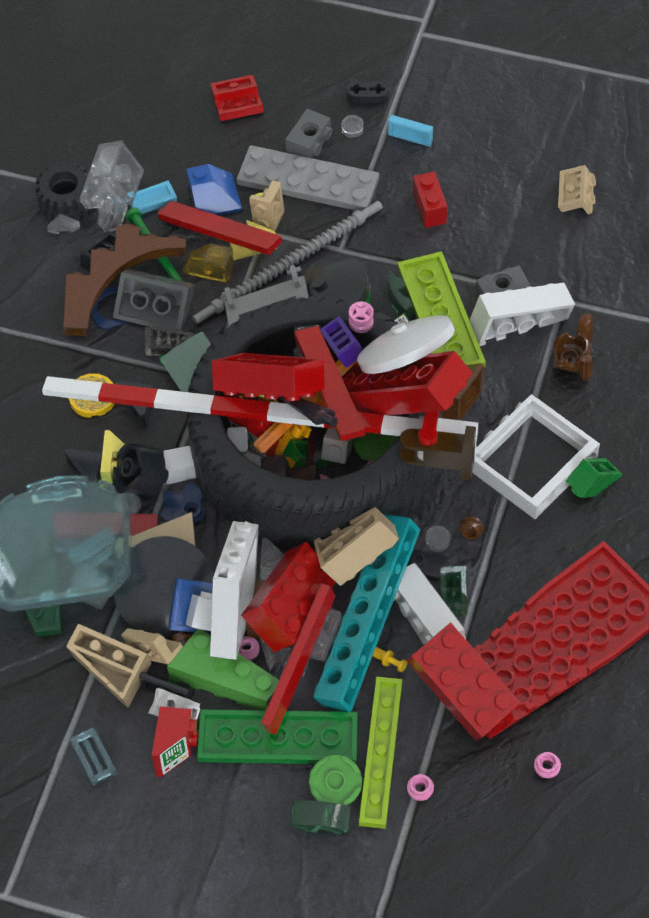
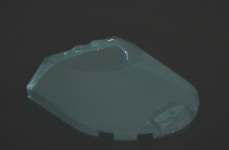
M58 476L26 485L27 491L16 497L11 493L0 501V608L13 612L111 597L131 575V515L124 495L117 493L115 486L101 479L97 483L89 482L87 476Z

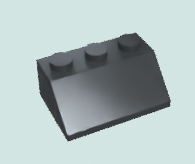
M127 269L121 272L113 318L180 334L191 309L195 284Z

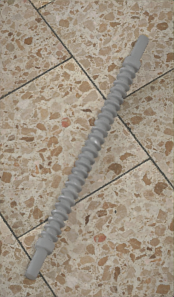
M376 201L362 211H355L352 213V217L348 216L347 220L343 219L342 224L338 222L336 226L331 227V230L327 229L326 233L322 232L321 237L317 235L316 240L311 239V243L306 242L305 246L301 245L300 250L295 249V253L290 252L289 256L285 255L284 260L281 258L279 263L274 262V266L269 265L268 269L264 268L263 273L258 272V276L253 275L252 280L248 278L247 283L242 282V286L237 285L236 293L232 294L233 299L250 294L251 290L256 291V287L261 288L262 283L264 285L267 284V280L272 281V277L277 278L278 274H283V270L287 271L288 267L299 264V260L304 261V257L309 258L310 254L314 255L315 251H320V247L325 248V244L330 245L331 241L334 242L336 238H341V234L346 235V231L350 232L351 227L355 229L357 225H362L365 223L366 218L383 208L381 202ZM221 295L220 299L216 298L211 301L210 306L192 316L193 321L199 324L211 315L223 312L224 302L227 301V297Z

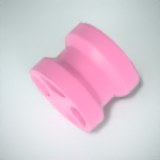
M356 302L349 308V326L357 333L368 332L374 324L373 308L367 302Z

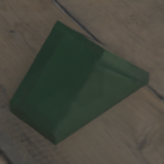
M466 565L440 566V597L454 616L467 615Z

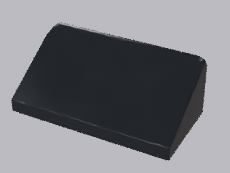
M141 672L140 674L141 688L149 692L155 693L156 688H160L189 700L192 699L195 693L194 688L150 672Z

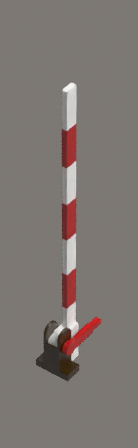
M47 376L42 389L43 395L335 429V427H330L327 424L315 425L290 405L284 403ZM440 411L425 412V415L420 416L419 419L358 412L365 427V432L400 436L402 447L399 451V457L404 463L460 470L461 479H472L478 435L477 422L439 418Z

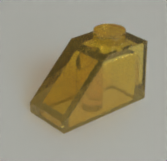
M212 243L189 253L183 273L227 283L234 266L233 249Z

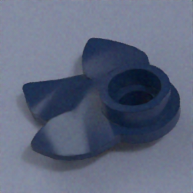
M192 482L185 486L183 494L167 491L163 493L166 509L160 513V516L165 521H171L192 511L196 512L192 514L193 523H198L203 519L205 514L204 507L201 504L203 494Z

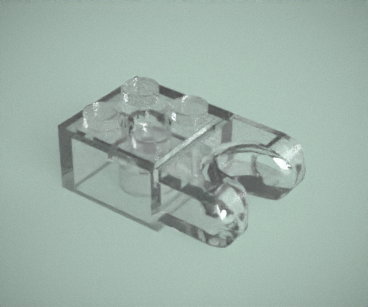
M122 140L99 144L80 196V202L86 209L98 208V224L106 232L116 230V225L122 224L128 205L133 204L144 172L143 167Z

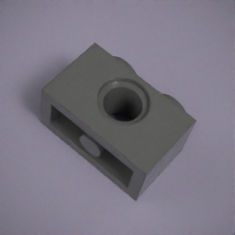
M306 109L285 139L286 153L308 158L318 156L325 140L328 141L332 135L331 118Z
M519 265L477 279L476 295L479 298L480 295L485 293L524 289L531 287Z

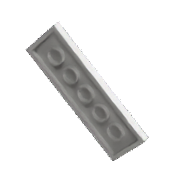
M250 145L237 177V185L265 190L269 188L273 180L281 182L282 195L362 211L371 204L379 181V173Z

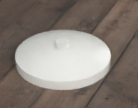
M431 316L397 324L364 348L359 354L357 361L361 370L368 374L382 373L403 367L425 357L446 343L454 334V326L447 316Z

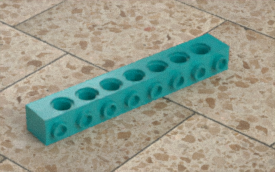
M384 515L395 525L399 540L396 541L393 547L382 552L373 563L366 565L360 572V578L355 591L351 595L350 604L342 618V624L337 637L333 641V647L328 660L324 664L320 681L315 687L313 698L324 708L343 712L352 711L420 533V529L411 518Z

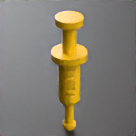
M378 647L375 648L373 657L381 660L383 666L387 667L391 663L398 667L397 670L399 672L405 670L407 666L406 660L399 661L393 658L394 652L391 650L386 652Z

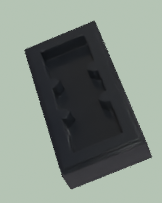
M413 549L407 566L415 563L427 579L439 582L445 556Z

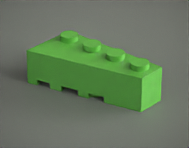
M198 629L167 666L170 680L189 684L190 687L197 690L209 691L214 693V696L222 699L225 697L234 700L237 704L253 710H267L279 682V679L240 654L237 655L236 660L210 656L211 636L201 629Z

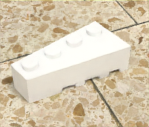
M551 283L538 287L485 293L479 296L469 321L479 346L486 344L485 340L494 337L498 341L505 339V334L518 331L521 334L528 332L529 329L537 324L541 328L567 320L575 303L565 283Z
M415 563L407 566L394 601L396 600L399 604L401 612L407 617L423 645L450 622L466 639L463 626Z

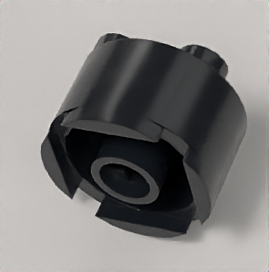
M126 443L118 451L115 459H119L117 467H113V480L119 490L144 496H153L161 484L167 481L169 472L165 469V458L162 449Z

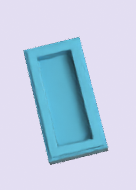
M390 115L388 135L430 147L433 141V126Z
M169 180L126 195L131 209L138 208L142 214L166 206L170 201L177 202V196Z

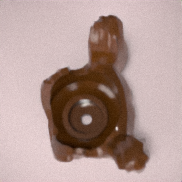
M585 313L580 317L576 335L569 336L568 332L561 334L556 338L553 345V368L576 372L584 381H589L593 370L590 345L593 338V316L590 313Z

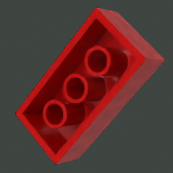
M240 353L212 360L213 390L223 391V395L227 396L243 393L244 397L264 395V399H277L279 396H282L285 401H298L300 396H315V392L325 389L324 359Z
M304 542L284 554L241 616L275 653L294 644L297 640L320 585H329L332 589L336 581L321 569L316 552L307 542Z
M451 622L406 660L475 741L486 735L521 703Z

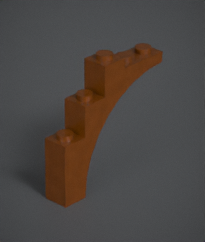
M128 223L116 225L115 250L110 251L108 248L92 249L90 275H85L81 272L66 274L63 335L86 337L89 319L95 303L105 288L116 277L121 275V272L148 260L184 256L186 239L174 235L157 237L155 234H145L140 236V227Z

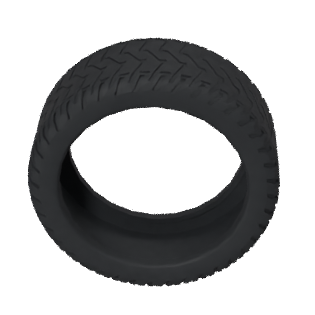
M300 297L289 299V301L275 302L270 306H263L260 309L254 310L253 313H248L246 316L239 318L237 322L232 323L231 326L219 334L216 340L214 339L207 348L206 353L202 355L197 368L193 372L188 393L234 398V395L227 396L223 395V391L213 390L212 360L240 353L303 358L295 340L294 331L315 326L321 329L338 316L341 317L363 349L399 323L373 309V327L368 332L357 333L349 326V308L356 302L344 301L339 298L334 299L332 297H327L326 299L323 297H308L307 299ZM324 338L333 360L336 362L339 358ZM440 411L439 418H442V411ZM187 412V425L195 474L199 478L198 482L203 493H206V497L214 508L216 507L219 514L225 520H229L231 524L233 521L244 523L246 521L251 524H258V540L281 549L290 550L307 542L316 552L313 540L319 537L322 540L333 535L331 533L332 530L336 528L342 530L350 526V520L374 507L383 515L407 517L427 493L437 470L435 467L404 463L399 457L402 445L400 444V436H398L395 442L377 460L356 472L332 479L318 480L284 477L259 467L240 453L226 434L229 426L227 416ZM425 412L399 415L400 417L419 419L420 416L425 415Z

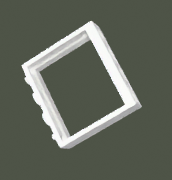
M531 394L523 403L519 402L515 411L510 416H504L499 426L494 431H489L484 437L483 442L478 447H475L473 473L532 518L536 519L569 486L566 480L582 459L598 457L600 443ZM530 416L579 451L533 498L484 463Z
M233 521L213 577L210 656L234 660L237 658L247 623L241 614L251 602L256 585L258 524H251L246 521L245 523Z

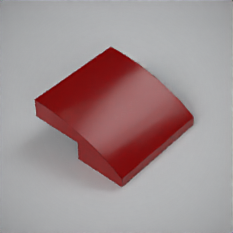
M253 75L210 83L220 121L264 112Z

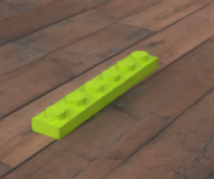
M376 677L359 826L386 829L402 679Z

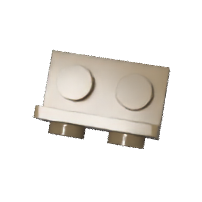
M586 165L560 171L558 208L561 212L583 207L587 214L592 213L593 204H595L593 187L596 186V179L594 174L589 172Z
M272 180L269 188L264 190L262 197L251 195L249 201L253 223L275 231L285 210L281 182Z
M127 628L121 635L128 646L147 653L150 661L169 664L183 648L180 642L166 640L158 633L153 634L143 630Z

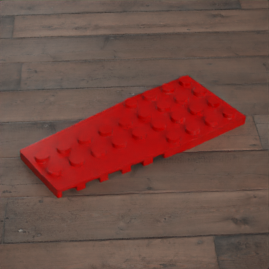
M605 541L601 542L545 584L525 602L521 610L515 611L507 618V622L499 629L496 628L490 633V637L484 643L478 644L474 648L521 702L486 734L488 738H493L614 660L649 633V585Z

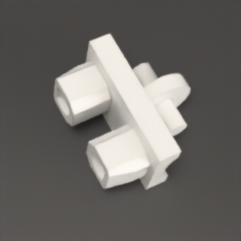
M156 688L154 702L149 710V714L158 717L160 706L192 709L193 719L197 720L200 704Z

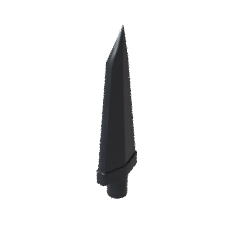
M279 396L281 400L304 415L315 425L327 424L330 427H335L338 423V419L334 417L335 411L325 408L303 398H300L298 401H285L284 397Z
M310 426L312 430L307 438L306 466L317 464L322 452L324 436L328 430L325 427Z

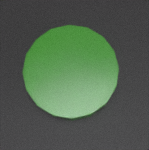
M365 432V436L353 438V448L355 453L359 454V457L363 460L374 461L395 442L398 436Z
M330 755L325 756L315 764L310 773L309 784L311 793L319 803L325 807L337 809L346 807L356 800L361 792L362 777L354 761L346 756Z

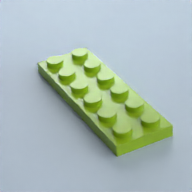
M442 251L397 262V269L416 318L447 316L454 326L455 330L451 338L432 353L455 351L466 365L480 363L485 367L486 361Z

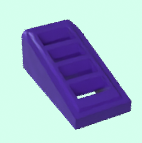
M340 316L320 329L322 335L345 367H349L357 361L363 348Z

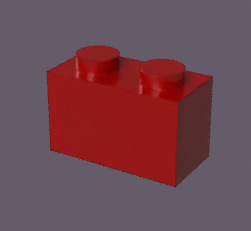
M435 171L413 176V196L424 228L446 224L447 204Z

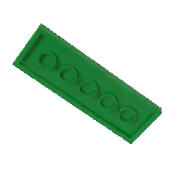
M200 710L198 762L316 764L325 756L341 755L346 756L357 765V712L286 711L278 732L274 735L268 733L261 723L266 711Z

